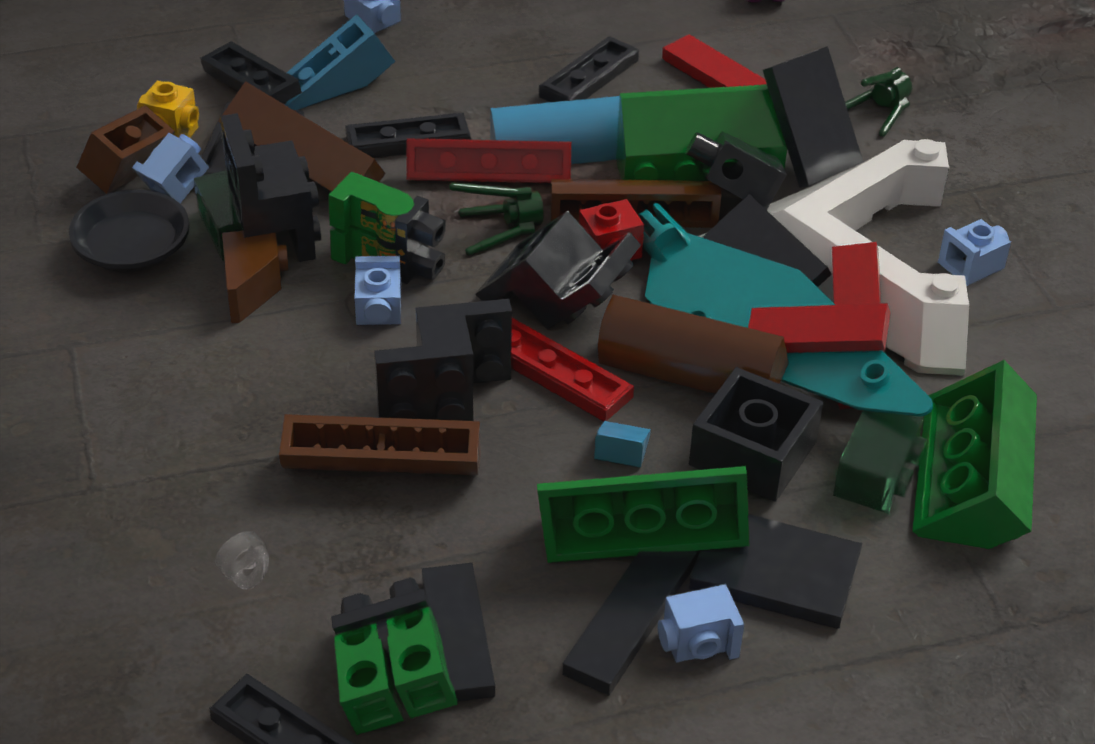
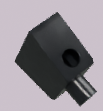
M696 132L685 153L703 163L702 170L707 180L742 199H745L750 194L766 210L787 175L778 158L725 132H721L716 141ZM728 159H737L732 166H723L724 162Z

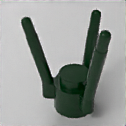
M899 67L861 80V86L874 85V87L845 102L847 110L871 98L882 107H894L879 131L881 137L886 136L901 112L910 106L907 97L911 94L912 83L906 73L902 72Z
M451 183L449 185L451 191L510 197V199H504L503 204L459 209L458 214L462 217L504 214L506 223L514 224L515 226L512 229L467 247L465 254L468 256L517 236L535 233L534 225H539L543 222L544 209L542 198L538 191L532 192L530 187L515 189L467 183Z

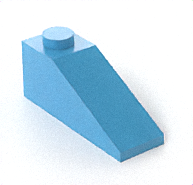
M356 14L287 72L299 79L302 93L288 100L285 105L293 110H298L366 87L396 61L375 33Z

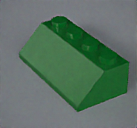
M767 84L620 93L616 162L621 180L709 181L704 176L702 170L703 163L685 154L696 132L714 141L717 140L721 132H725L778 158L785 170L787 147ZM728 159L724 162L723 166H732L737 159Z
M1002 360L929 395L933 402V409L924 416L913 532L918 537L991 549L1032 532L1037 394L1005 360Z
M746 466L537 484L547 563L636 556L639 551H696L750 546Z

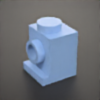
M344 0L345 16L351 19L357 14L374 33L401 21L400 0Z
M168 133L152 151L144 164L137 161L132 168L150 190L168 195L181 203L209 167L198 154L201 148L195 141L184 134H181L178 138Z
M982 219L958 230L949 227L944 230L938 263L952 275L965 276L966 286L1005 268L1011 241H1009L1008 234L1004 228L998 225L991 227Z
M355 256L356 325L401 324L400 256Z
M726 584L666 597L664 619L658 621V635L662 648L665 652H672L676 663L695 658L706 659L722 652L727 653L729 660L740 657L744 622Z

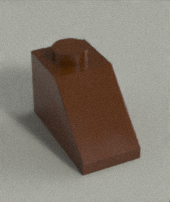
M145 105L92 131L76 168L103 192L108 194L132 181L138 175L133 170V165L137 161L144 164L168 133L174 135L175 130Z
M243 231L222 233L231 323L242 322L282 289L280 271H289L286 245H277L276 232L244 238Z

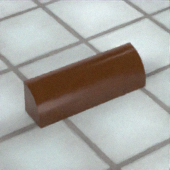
M246 81L222 114L223 116L238 113L243 130H251L256 146L292 140L298 157L305 156L307 160L309 178L331 192L351 171L377 182H380L386 174L372 157Z
M551 179V221L568 210L579 223V210L627 199L637 215L648 210L658 220L652 207L653 204L658 203L682 228H713L719 222L721 187L711 181Z
M614 294L607 305L599 331L598 358L600 364L713 394L718 392L736 367L780 384L789 364L785 341L782 336Z
M285 414L279 458L282 468L478 476L481 456L480 421Z

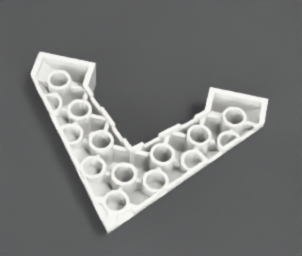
M929 139L919 141L903 140L857 166L770 204L767 211L831 271L832 275L818 288L833 303L832 247L872 242L856 230L871 222L873 214L884 207L888 211L899 204L941 207L949 169L945 142H935ZM878 246L881 303H888L891 313L886 347L904 357V365L918 373L964 376L969 318V300L965 276L947 273H919Z

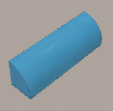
M620 96L490 108V140L571 141V164L616 160Z

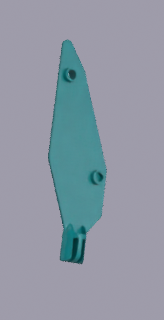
M658 203L652 205L658 220L648 210L638 215L644 223V229L647 234L645 232L643 234V249L651 257L645 298L650 304L748 328L752 308L835 305L800 270L689 234ZM883 351L787 353L789 364L781 382L858 410L921 417L929 414L933 409V402L930 396Z

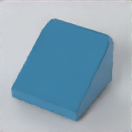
M604 421L595 437L594 459L641 467L651 429Z

